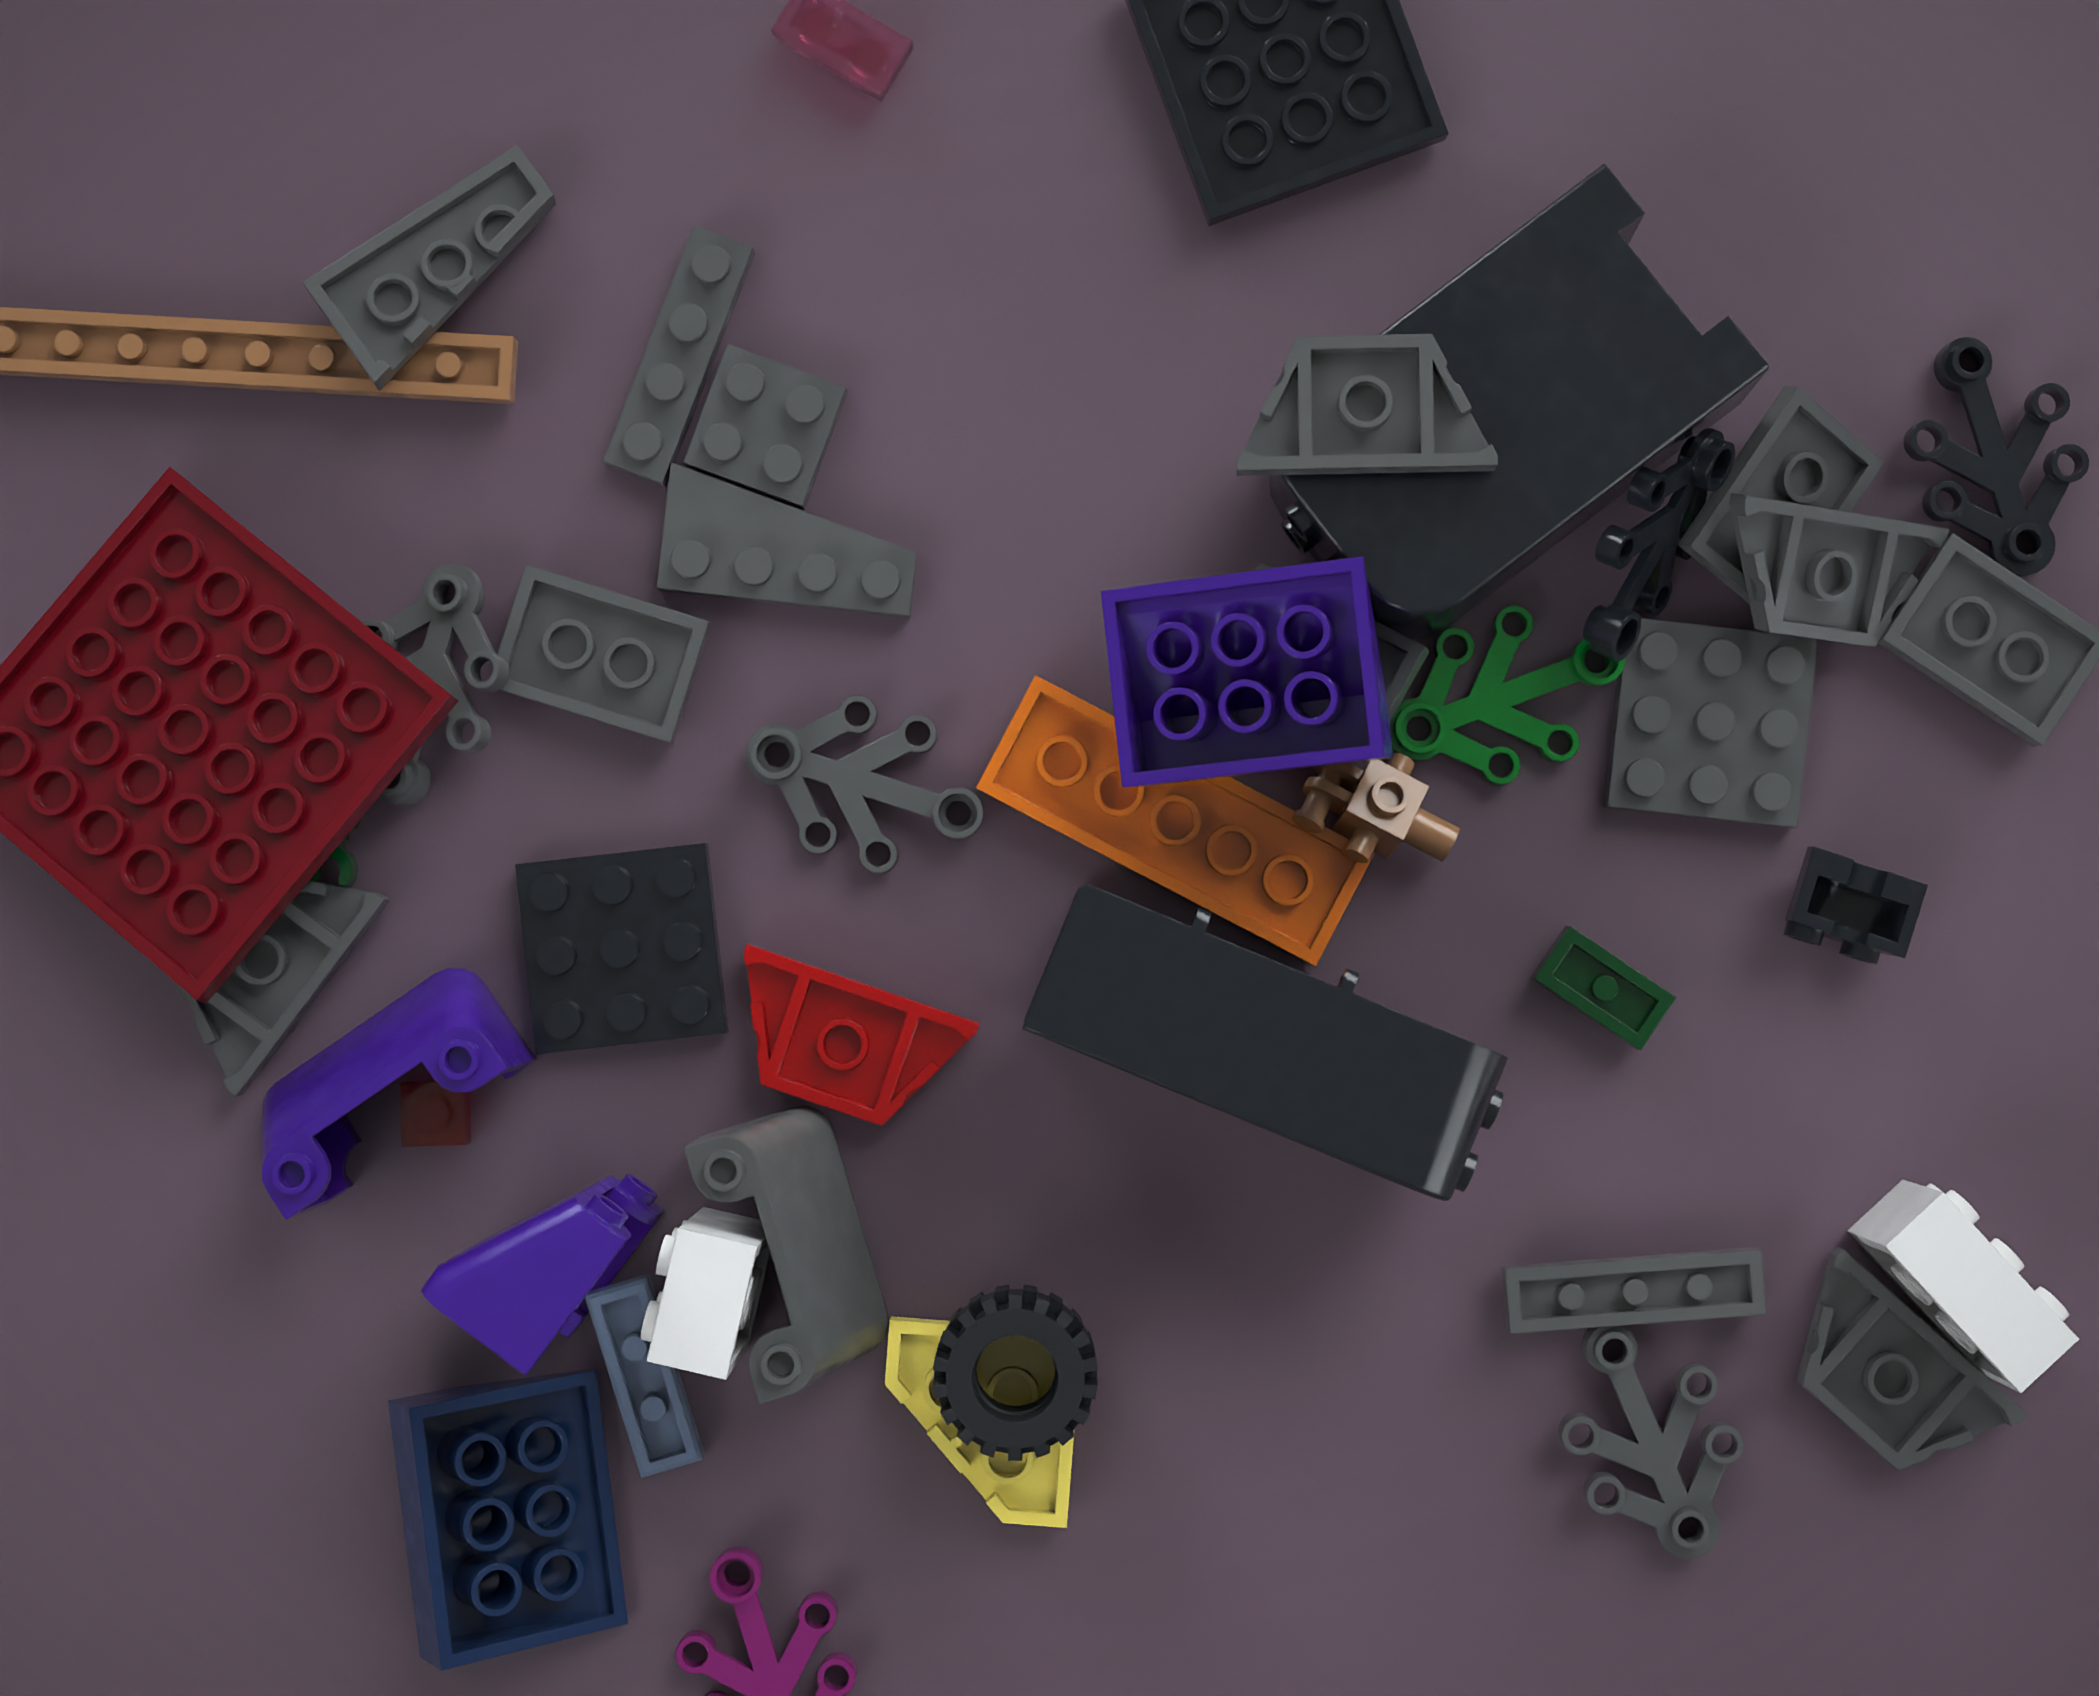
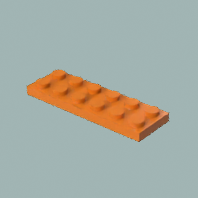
M1036 675L976 786L977 790L1313 966L1317 965L1375 854L1372 852L1367 863H1360L1351 859L1344 852L1349 839L1325 826L1321 833H1312L1302 829L1293 821L1296 811L1231 777L1145 787H1122L1114 716Z

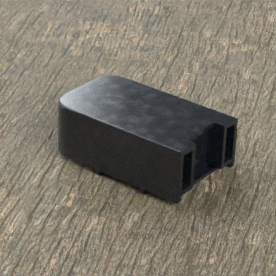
M1601 165L1379 334H1433L1447 360L1446 367L1452 379L1457 384H1460L1472 406V416L1488 445H1493L1498 455V466L1495 471L1269 475L1270 495L1281 517L1284 519L1281 523L1282 529L1293 545L1302 554L1309 551L1317 562L1363 556L1374 620L1410 639L1426 638L1454 623L1626 492L1638 470L1643 467L1655 470L1680 451L1688 438L1697 436L1702 430L1710 428L1740 405L1769 369L1767 362L1729 315L1704 335H1701L1632 250L1629 243L1645 212L1607 165Z
M1083 884L1078 888L1024 1018L1023 1030L1429 1197L1448 1201L1451 1199L1455 1189L1461 1192L1465 1191L1473 1176L1478 1160V1155L1470 1152L1480 1127L1487 1130L1490 1129L1502 1104L1503 1092L1496 1090L1508 1057L1354 994L1353 991L1359 973L1345 968L1338 985L1335 986L1206 933L1205 930L1212 912L1200 907L1195 914L1191 926L1090 884Z

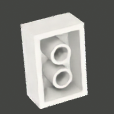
M1902 1179L1847 1231L1961 1355L1985 1376L2022 1393L2079 1340L2063 1322L2070 1316L2068 1311L2043 1287L2039 1286L2035 1291L2019 1274L2025 1267L2020 1258L1999 1239L1994 1238L1989 1242L1973 1225L1980 1219L1979 1215L1958 1193L1949 1190L1945 1194L1931 1183L1925 1187Z
M702 1207L691 1218L683 1220L679 1228L675 1227L672 1236L665 1235L656 1268V1274L666 1276L664 1289L659 1292L656 1301L650 1300L641 1330V1340L651 1342L647 1362L724 1380L728 1378L748 1349L770 1257V1250L761 1220Z

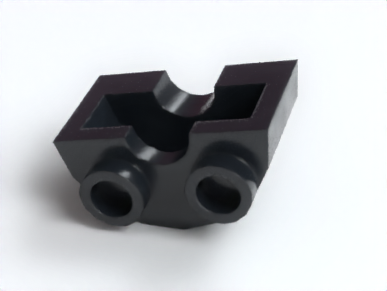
M1815 846L1807 847L1785 918L1787 923L1783 935L1817 946H1821L1823 937L1842 942L1839 954L1875 965L1878 963L1880 953L1906 958L1928 885L1889 871L1861 865L1854 862V859Z

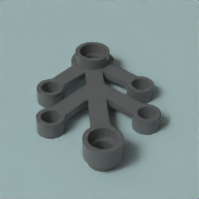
M449 563L437 567L429 574L424 582L420 600L385 622L369 619L362 623L373 632L381 630L382 639L396 650L399 642L428 627L423 647L406 658L458 700V703L447 715L449 722L446 726V738L449 744L461 751L477 753L488 745L491 738V728L486 719L477 715L449 657L455 633L469 656L464 666V675L471 686L488 692L501 689L508 680L509 666L502 656L495 653L478 618L485 602V593L481 580L470 568L456 563ZM454 584L456 588L455 597L449 604L445 605V594L448 588ZM491 660L493 664L492 676L483 682L480 676L481 667L484 663ZM472 722L475 726V734L471 741L465 743L462 738V731L466 724ZM421 747L400 771L401 779L399 784L391 788L390 783L379 796L381 799L389 803L411 806L420 802L426 796L430 788L431 776L428 767L419 759Z
M849 696L841 703L838 710L799 730L783 723L767 724L756 730L746 746L745 758L747 766L752 775L760 782L780 787L800 827V843L811 853L824 854L831 851L838 841V829L833 821L820 816L803 777L830 786L861 847L859 850L861 864L865 869L873 873L882 874L890 871L898 861V849L891 839L883 836L864 797L932 818L938 830L953 839L970 837L982 825L984 819L983 805L977 795L968 789L955 787L944 791L942 794H938L872 772L909 752L921 754L933 748L937 741V729L932 720L924 715L916 714L907 717L901 723L898 730L837 761L812 752L848 731L853 734H864L875 726L878 717L877 709L873 702L865 696ZM855 703L865 704L870 711L868 721L862 726H852L846 718L848 708ZM916 722L926 724L930 730V738L921 746L911 745L906 738L908 727ZM777 743L785 744L790 752L788 762L781 767H773L767 760L768 749ZM964 802L970 807L971 817L965 825L954 826L948 821L946 813L951 804ZM815 823H823L830 830L828 843L821 847L812 846L807 839L808 829ZM876 842L885 843L891 852L890 860L881 867L873 866L867 858L869 847Z
M1623 1325L1588 1328L1582 1339L1583 1355L1596 1370L1608 1374L1637 1442L1598 1427L1590 1417L1583 1413H1571L1561 1420L1558 1427L1559 1440L1573 1454L1587 1455L1592 1452L1651 1476L1662 1501L1625 1489L1622 1483L1608 1472H1596L1589 1476L1584 1483L1583 1495L1586 1502L1597 1513L1610 1515L1619 1512L1655 1527L1656 1536L1660 1544L1676 1557L1694 1559L1705 1555L1714 1547L1720 1534V1520L1711 1503L1726 1465L1735 1462L1743 1453V1437L1739 1431L1728 1423L1718 1421L1707 1425L1700 1437V1444L1704 1452L1687 1489L1678 1472L1677 1465L1701 1405L1712 1401L1718 1392L1719 1385L1716 1375L1700 1363H1688L1682 1366L1675 1377L1677 1392L1663 1427L1660 1430L1633 1367L1638 1353V1346L1634 1335ZM1610 1339H1620L1623 1344L1621 1356L1616 1360H1605L1602 1355L1603 1345ZM1695 1373H1704L1707 1380L1705 1389L1699 1394H1689L1686 1387L1688 1378ZM1578 1423L1587 1424L1590 1430L1588 1439L1578 1445L1570 1443L1568 1438L1570 1429ZM1721 1432L1730 1433L1732 1444L1729 1450L1724 1453H1715L1712 1449L1714 1437ZM1602 1483H1611L1615 1488L1612 1500L1603 1504L1597 1503L1594 1500V1491L1597 1486ZM1687 1517L1697 1518L1699 1522L1697 1532L1691 1537H1681L1678 1532L1681 1521Z

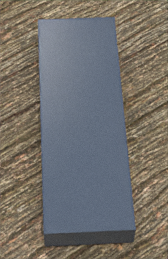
M649 1273L589 1291L585 1299L641 1478L703 1460L705 1452L679 1369L647 1362L651 1342L641 1340V1330L650 1300H657Z

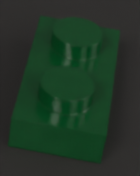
M1572 926L1564 927L1531 976L1532 980L1636 1050L1643 1049L1677 998Z

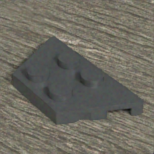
M1433 334L1299 336L1296 338L1283 364V370L1274 388L1271 389L1260 411V417L1244 449L1241 450L1237 458L1236 476L1495 471L1498 466V455L1493 445H1488L1472 416V406L1460 384H1457L1452 379L1446 367L1447 360Z
M1731 493L1729 501L1754 628L1771 633L1869 647L1877 645L1892 622L1894 610L1898 605L1907 600L1919 582L1912 573L1930 546L1941 548L1949 532V529L1735 493Z
M308 881L207 1003L195 1000L174 982L182 999L187 1001L194 1011V1023L204 1044L211 1045L226 1076L223 1082L228 1092L235 1097L241 1096L246 1092L391 900L382 893Z
M1837 1246L1834 1247L1829 1253L1796 1381L1886 1462L1900 1471L1928 1460L1929 1456L1937 1450H1953L1975 1441L1973 1436L2005 1423L2013 1426L2022 1422L2029 1415L1844 1249Z

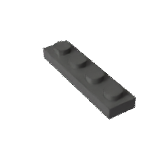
M693 225L603 459L607 466L666 487L669 480L671 462L675 463L755 256L753 247Z
M1756 1247L1501 1266L1506 1330L1510 1334L1767 1315L1762 1252Z

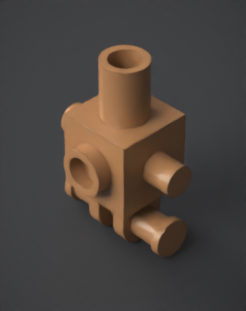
M1393 753V758H1390L1387 764L1380 760L1368 761L1363 769L1352 765V763L1314 767L1319 776L1307 779L1303 787V792L1307 797L1301 809L1296 810L1293 816V821L1302 829L1312 833H1321L1325 826L1324 819L1328 810L1338 814L1331 829L1350 839L1344 852L1348 857L1360 863H1367L1373 851L1388 858L1402 841L1443 862L1460 831L1459 827L1420 807L1429 786L1410 776L1415 763L1412 759L1400 753Z

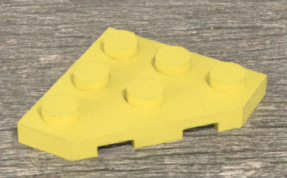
M891 1316L889 1320L885 1372L886 1387L926 1429L927 1435L960 1474L963 1473L1002 1523L1067 1528L1074 1437L1063 1446L1059 1441L1051 1445L1050 1453L1036 1458L1035 1452L1023 1453L1022 1461H1008V1453L996 1451L994 1458L981 1454V1446L973 1441L967 1446L957 1437L958 1429L953 1423L947 1425L940 1413L941 1403L939 1398L935 1399L933 1389L935 1356L942 1333L946 1330L950 1321ZM1006 1336L993 1341L984 1348L977 1363V1377L983 1390L994 1400L1011 1406L1027 1405L1040 1399L1051 1388L1055 1376L1054 1362L1050 1352L1039 1342L1025 1336Z

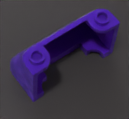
M449 968L437 972L278 1080L267 1091L262 1103V1181L267 1193L286 1220L329 1203L354 1185L346 1175V1161L350 1151L362 1140L345 1114L421 1062L441 1087L452 1092H470L482 1087L500 1074L505 1079L511 1078L537 1060L485 982L476 973L464 968Z
M627 1173L621 1181L613 1176H608L477 1242L439 1264L422 1286L421 1292L441 1313L522 1374L526 1375L548 1349V1345L558 1332L567 1338L574 1333L589 1313L585 1299L587 1293L591 1290L610 1285L663 1214L664 1210L653 1203L658 1197L656 1192L637 1177Z

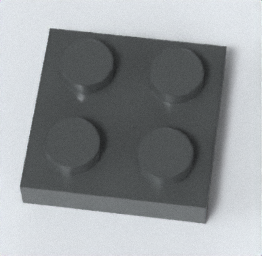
M727 344L683 463L692 469L805 509L847 396V388Z

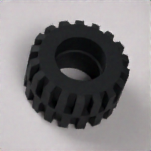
M1024 1284L1023 1289H1010V1285L997 1286L995 1292L987 1295L981 1292L970 1298L969 1304L963 1309L959 1308L950 1318L949 1325L943 1331L933 1366L935 1399L939 1398L941 1403L940 1413L946 1424L953 1423L958 1429L957 1437L967 1446L973 1441L981 1446V1454L994 1458L996 1451L1008 1453V1461H1022L1023 1453L1035 1452L1036 1458L1049 1454L1050 1446L1058 1441L1062 1446L1074 1437L1073 1430L1079 1423L1084 1425L1090 1414V1405L1092 1399L1096 1398L1098 1387V1368L1094 1343L1090 1332H1087L1080 1315L1074 1308L1072 1310L1068 1309L1063 1304V1299L1052 1292L1048 1296L1037 1292V1287ZM1013 1335L1025 1336L1039 1342L1050 1352L1055 1367L1054 1380L1048 1392L1037 1401L1022 1406L1006 1405L991 1398L979 1384L977 1377L979 1357L985 1347L1002 1337Z

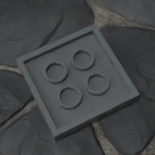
M1641 618L1639 637L1633 649L1625 658L1624 669L1617 678L1603 807L1798 828L1818 639Z

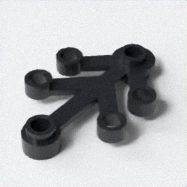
M1972 337L1958 338L1938 352L1934 361V374L1944 388L1960 392L1979 455L1949 440L1945 427L1934 420H1924L1911 427L1904 436V449L1912 459L1921 462L1931 461L1991 493L1998 516L1969 503L1965 489L1954 481H1943L1930 487L1923 496L1922 506L1926 515L1932 520L1938 522L1950 521L1989 542L1992 559L2020 577L2029 576L2044 569L2053 558L2056 542L2049 522L2069 484L2081 479L2087 473L2089 458L2085 450L2075 444H2065L2050 451L2043 462L2045 477L2028 506L2025 507L2019 483L2050 424L2061 419L2068 412L2070 407L2069 394L2062 386L2055 383H2047L2032 390L2024 402L2026 413L2007 447L1986 382V378L1992 369L1991 353L1987 346L1978 339ZM1961 352H1969L1975 357L1977 366L1974 372H1967L1961 368L1959 364ZM2041 394L2050 395L2054 399L2056 408L2052 415L2046 414L2040 409L2038 400ZM1920 430L1928 431L1933 435L1935 446L1931 452L1924 451L1919 447L1917 434ZM2060 454H2065L2072 458L2075 468L2071 475H2065L2059 470L2057 461ZM1939 491H1946L1952 496L1954 506L1951 512H1944L1938 508L1936 495ZM2020 532L2029 535L2033 541V549L2029 555L2021 553L2016 547V537Z
M1713 428L1702 430L1697 436H1691L1686 440L1678 455L1677 463L1661 473L1643 467L1633 477L1627 494L1628 502L1633 506L1654 512L1661 506L1665 497L1670 494L1672 496L1665 507L1632 529L1626 530L1616 525H1610L1602 533L1596 547L1595 555L1597 561L1621 570L1628 565L1633 556L1639 552L1640 554L1613 603L1607 607L1603 605L1596 606L1585 622L1583 638L1585 641L1590 642L1591 649L1594 652L1615 661L1623 660L1633 649L1641 630V616L1639 613L1632 611V607L1634 606L1653 615H1658L1666 607L1672 593L1671 576L1675 556L1684 560L1692 557L1677 544L1706 503L1707 492H1714L1724 484L1734 463L1735 446L1733 443L1724 440L1722 432Z

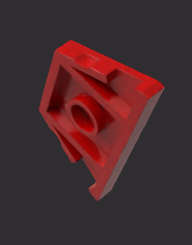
M746 944L743 953L748 971L752 1001L750 1007L753 1029L756 1031L757 1060L761 1085L881 1126L977 1033L980 1022L751 944Z

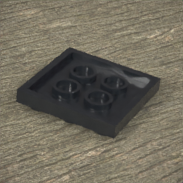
M707 843L515 864L535 1054L729 1032L709 847Z

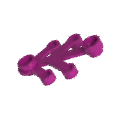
M742 1546L730 1547L721 1552L716 1558L710 1571L709 1580L715 1595L722 1601L732 1603L752 1667L718 1650L714 1638L703 1630H693L682 1637L676 1649V1661L683 1671L690 1674L703 1673L745 1696H790L821 1635L828 1633L833 1628L838 1615L837 1603L831 1595L825 1592L818 1591L807 1595L802 1601L798 1612L799 1624L779 1660L758 1595V1589L764 1572L762 1562L758 1555L749 1548ZM735 1561L742 1562L748 1567L750 1577L745 1581H734L727 1573V1566ZM812 1604H822L828 1609L830 1618L824 1623H814L808 1618L806 1609ZM692 1642L701 1643L705 1646L708 1657L700 1662L692 1661L686 1655L685 1646ZM837 1652L829 1654L822 1660L817 1673L819 1687L814 1696H844L851 1691L855 1684L857 1667L850 1656ZM832 1665L842 1666L847 1670L849 1679L842 1684H833L826 1677L825 1671ZM712 1691L705 1694L704 1696L729 1695L722 1691Z

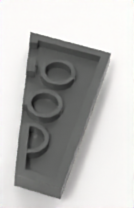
M516 145L302 283L378 391H380L556 205L554 194L519 146Z
M671 462L657 589L660 591L911 618L917 564L916 552Z

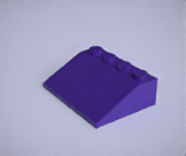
M1363 556L1101 591L1122 787H1145L1393 758L1385 683Z

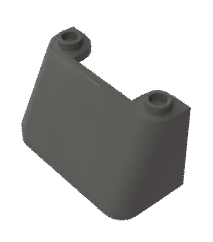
M808 1106L793 1107L703 1134L684 1146L692 1179L699 1192L709 1200L728 1203L754 1196L786 1304V1325L774 1328L763 1334L753 1345L749 1356L750 1375L759 1405L793 1395L876 1349L884 1339L889 1324L888 1311L834 1128L828 1117L815 1108Z

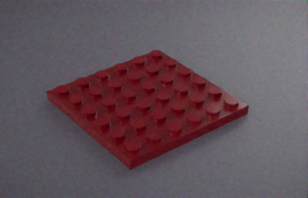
M169 467L0 665V832L195 1000L207 1003L458 703V700L183 476Z

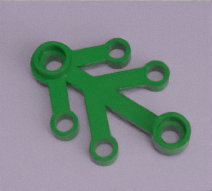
M1518 605L1507 606L1499 611L1493 619L1492 631L1494 638L1468 696L1443 706L1457 668L1469 661L1474 653V641L1467 631L1461 628L1447 629L1434 642L1433 652L1435 661L1419 697L1401 702L1389 723L1392 748L1396 753L1403 754L1413 761L1427 760L1438 753L1444 754L1479 770L1482 778L1492 785H1503L1513 781L1520 771V760L1512 749L1505 746L1490 749L1453 730L1477 720L1538 747L1542 757L1550 762L1559 763L1567 761L1579 749L1580 742L1577 732L1567 724L1551 725L1513 708V706L1578 681L1592 687L1608 684L1622 673L1625 666V658L1621 661H1615L1603 656L1605 659L1603 670L1600 673L1590 672L1584 664V657L1592 649L1590 642L1582 639L1574 646L1569 658L1502 683L1519 644L1530 636L1534 625L1533 618L1527 609ZM1515 614L1521 618L1523 631L1520 636L1512 637L1504 632L1502 621L1505 615ZM1454 636L1463 642L1465 651L1460 659H1451L1445 655L1443 643L1447 637ZM1411 718H1421L1427 723L1429 732L1423 741H1415L1408 736L1406 727ZM1554 731L1564 733L1569 740L1568 750L1563 755L1553 753L1548 747V738ZM1494 754H1502L1510 762V771L1503 778L1494 776L1489 770V760Z

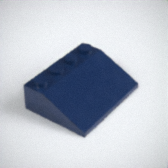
M588 1369L454 1387L388 1400L421 1658L443 1671L628 1624L596 1370Z

